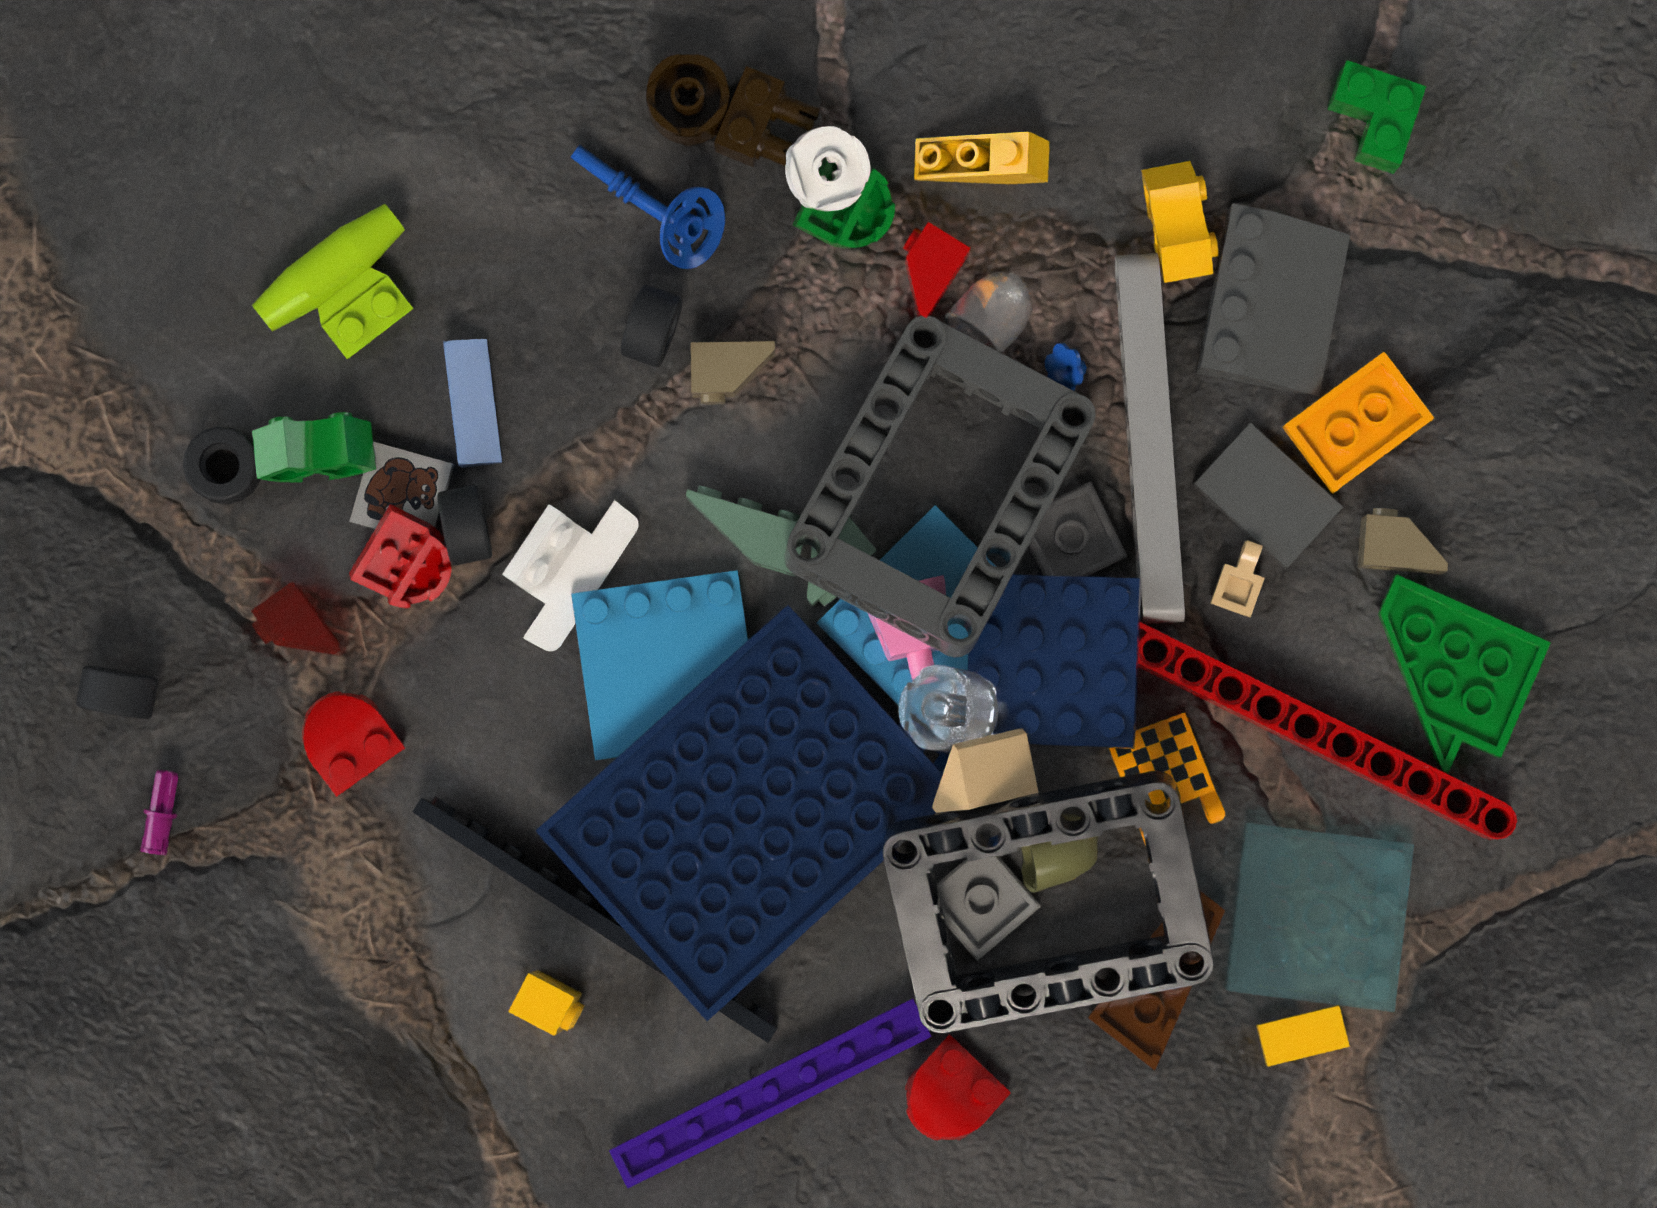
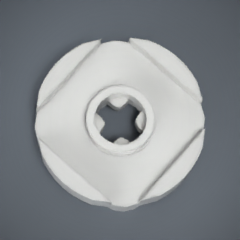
M834 126L820 127L807 131L789 147L786 153L785 174L787 183L794 196L806 208L820 211L844 209L858 200L861 196V191L864 189L865 182H868L870 176V160L864 145L855 136H851ZM826 157L828 163L835 162L837 165V170L832 172L833 180L827 181V178L820 176L818 168L822 165L821 160Z

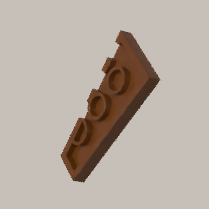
M1200 891L1211 944L1225 910ZM1163 923L1160 924L1150 938L1165 935ZM1189 951L1184 953L1180 960L1186 964H1195L1201 960L1202 956L1195 951ZM1192 986L1099 1003L1088 1019L1155 1071Z

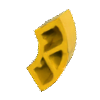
M1191 161L1141 170L1148 219H1151L1153 224L1155 253H1158L1160 272L1164 283L1213 274L1212 258L1218 257L1219 251L1216 235L1214 232L1208 233L1201 201L1207 200V191L1203 175L1196 176Z

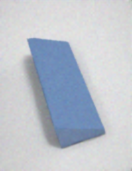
M487 339L443 341L458 465L461 468L502 463Z

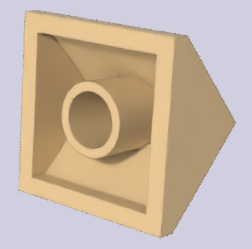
M1020 728L953 744L932 805L934 811L940 813L970 810L1039 793L1027 733Z

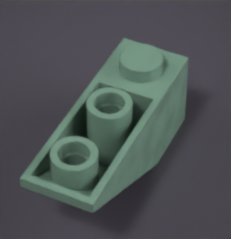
M698 486L697 492L687 489V500L754 565L792 577L795 576L788 570L784 554L789 536L801 515L785 510H779L777 516L761 511L763 505L758 502L738 498V502L735 504L722 500V492L704 486ZM801 545L796 548V551L800 556L804 545Z

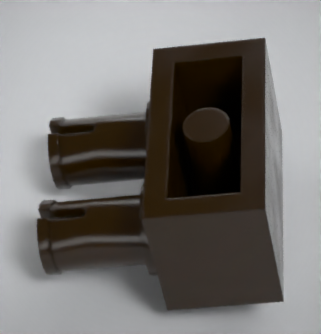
M746 66L714 141L715 152L753 168L756 161L760 160L761 157L785 166L787 150L794 143L771 134L770 127L773 121L775 122L777 119L810 131L815 126L814 122L817 121L821 108L813 107L786 96L787 91H785L784 81Z

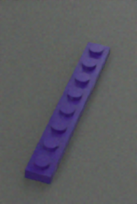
M913 998L611 1148L609 1152L628 1189L932 1036L929 1030L922 1024L918 1008Z

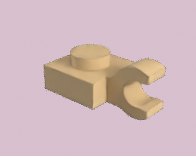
M1248 540L1244 541L1237 566L1223 565L1210 604L1249 618L1251 617L1265 579L1253 574L1263 547L1262 545Z

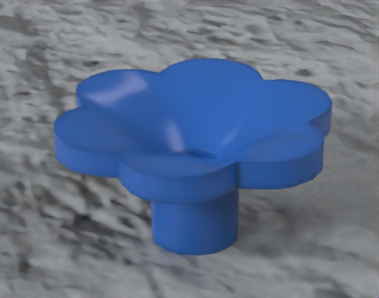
M1058 343L1053 348V354L1046 356L1045 368L1048 372L1047 377L1075 391V387L1082 383L1083 375L1086 373V364L1081 360L1079 352L1076 349H1069L1065 343Z

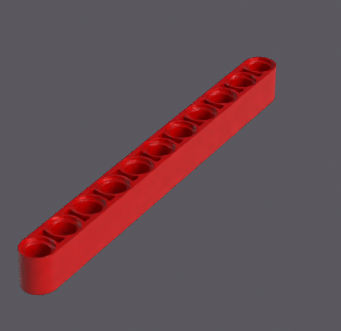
M1140 622L1139 668L1488 840L1503 839L1511 835L1515 830L1517 824L1516 813L1507 803ZM1154 640L1163 646L1165 654L1160 663H1151L1145 659L1143 646L1147 641ZM1184 660H1196L1202 667V675L1197 682H1190L1183 678L1180 668ZM1223 678H1232L1238 683L1240 692L1236 700L1228 701L1221 697L1218 687ZM1261 697H1270L1277 704V713L1271 720L1263 719L1257 712V702ZM1300 715L1309 716L1315 723L1314 734L1308 739L1300 737L1295 731L1294 724ZM1338 734H1345L1352 741V752L1347 757H1340L1333 750V739ZM1377 752L1384 753L1390 760V770L1384 776L1375 774L1371 769V758ZM1415 771L1422 772L1428 779L1427 790L1421 795L1415 794L1409 787V778ZM1453 790L1460 791L1466 799L1465 808L1459 814L1453 813L1447 806V797ZM1491 809L1501 812L1504 819L1503 827L1496 833L1491 832L1485 825V816Z

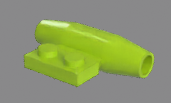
M386 204L341 226L288 266L252 304L253 308L272 332L318 308L321 327L345 358L349 359L413 310V307L389 276L371 268L405 231L404 227Z

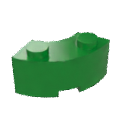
M349 412L333 413L328 416V419L314 421H294L291 417H276L268 421L269 425L252 431L257 479L274 482H303V478L319 473L327 475L329 480L376 470L371 422L354 418L353 414Z

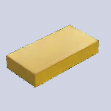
M1339 1005L1256 1025L1267 1067L1350 1047Z

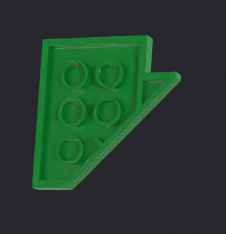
M1394 575L1378 611V616L1439 770L1446 774L1449 773L1462 742L1494 757L1501 758L1551 642L1400 575Z

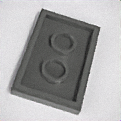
M1251 422L1193 484L1195 488L1252 540L1262 545V549L1284 569H1287L1343 508L1340 503Z

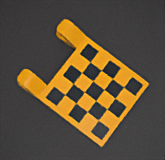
M1185 712L1136 730L1135 749L1109 748L1119 777L1149 771L1168 773L1178 786L1181 804L1199 797L1207 821L1210 824L1224 819L1225 811L1214 788ZM1153 790L1146 796V800L1152 804H1162L1168 799L1169 795L1162 790ZM1139 828L1144 844L1146 845L1144 833L1141 830V828Z

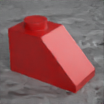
M927 222L922 231L915 228L903 247L905 251L909 252L905 259V266L917 317L923 316L925 318L932 315L969 256L971 249L930 222Z

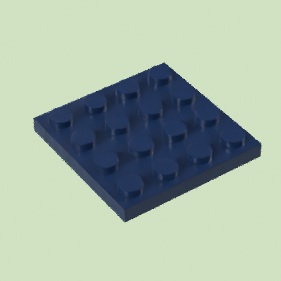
M1013 575L977 643L968 653L964 742L1022 728L1027 733L1029 745L1135 749L1141 579Z

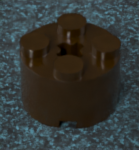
M699 54L671 55L654 68L648 79L646 89L648 112L653 125L661 135L672 142L690 147L706 142L718 134L731 102L726 76L713 60ZM684 93L690 97L695 93L696 103L694 105L686 103L683 106L680 95Z

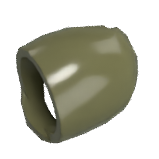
M1061 814L1069 821H1076L1081 818L1075 814ZM1096 836L1052 845L1051 841L1021 847L1024 886L1030 892H1039L1069 882L1085 873L1097 861L1099 837Z

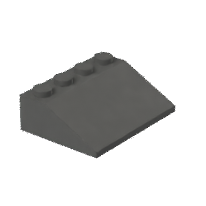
M1232 203L1226 216L1196 374L1319 398L1350 235L1278 212Z

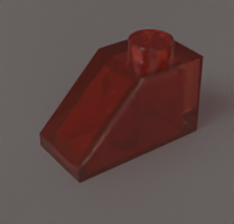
M293 581L251 610L257 621L252 623V626L265 644L273 641L276 646L281 648L336 657L346 653L302 589Z

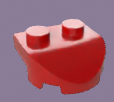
M390 504L350 570L349 576L350 580L386 596L390 605L410 608L411 604L427 599L431 602L444 591L451 576V562L445 540L433 525Z
M341 691L329 693L314 702L305 715L302 742L307 757L336 797L405 749L404 743L380 713L377 705L362 694L342 693Z
M949 1034L910 1075L905 1086L908 1105L906 1112L912 1124L923 1135L937 1141L941 1139L961 1140L981 1127L1011 1092Z

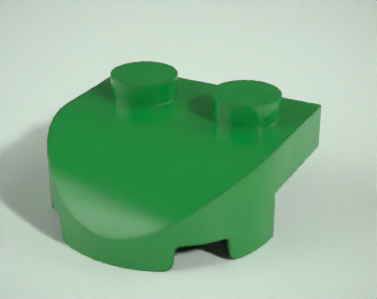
M825 157L818 172L820 176H825L827 181L833 180L832 172L837 170V165L835 162L828 163ZM872 168L870 169L868 182H865L864 189L860 193L861 196L852 205L836 211H820L806 208L802 205L792 225L837 248H858L876 242L888 231L895 214V203L892 202L887 186L888 181L881 173Z

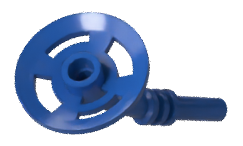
M579 145L571 155V159L608 185L607 190L610 193L615 190L617 198L623 196L622 202L625 204L631 202L662 222L660 245L665 258L672 265L682 269L698 267L706 262L717 249L724 232L725 212L720 198L712 190L704 187L686 189L667 207L641 190L639 182L633 184L632 177L628 176L625 178L624 171H615L582 145ZM698 197L706 202L710 214L707 215L704 207L696 202ZM682 203V207L675 211L678 205ZM692 208L696 211L698 216L690 214ZM703 229L708 230L701 246L693 252L691 244L700 237ZM674 234L680 236L679 242L675 239ZM668 240L674 248L679 249V256L672 252Z

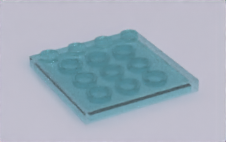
M1245 823L1225 990L1395 1012L1414 844Z

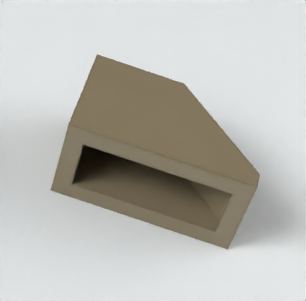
M775 341L691 342L692 397L700 398V403L705 405L725 404L726 397H735L775 356Z
M1373 508L1372 515L1367 514L1361 518L1357 568L1441 575L1448 571V562L1410 518L1398 517V510Z

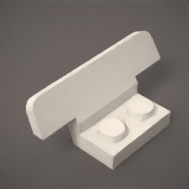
M613 501L592 534L577 525L561 511L548 504L502 574L517 586L545 603L523 638L546 651H555L562 645L575 625L571 594L598 590L638 530L637 518L618 502Z

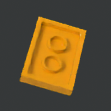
M1383 352L1286 423L1282 428L1333 494L1433 420L1434 417L1391 359Z

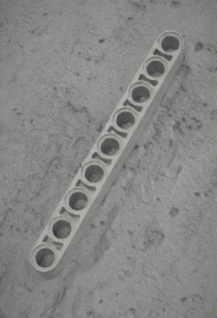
M1158 253L1115 255V282L1137 578L1141 579L1140 621L1144 624L1184 622V592Z

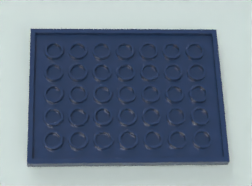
M787 605L535 831L707 1022L884 861V837L887 830L894 823L936 813L932 805L943 774L791 607ZM906 840L897 841L893 845L894 848L897 849Z

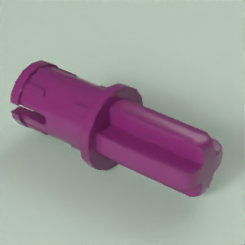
M157 770L155 774L150 808H144L143 811L147 815L140 847L141 852L155 855H167L172 821L177 818V813L172 812L178 783V774L176 772Z

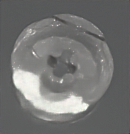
M944 665L928 666L917 672L920 674L912 683L908 682L901 693L899 701L900 723L903 729L908 731L914 739L913 742L921 748L950 753L953 744L993 735L998 717L996 688L992 682L976 672Z

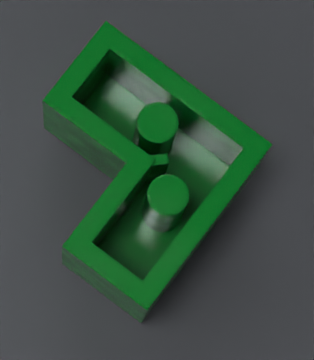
M1348 60L1345 62L1339 72L1327 110L1367 122L1354 159L1355 162L1391 174L1395 173L1402 163L1426 86Z

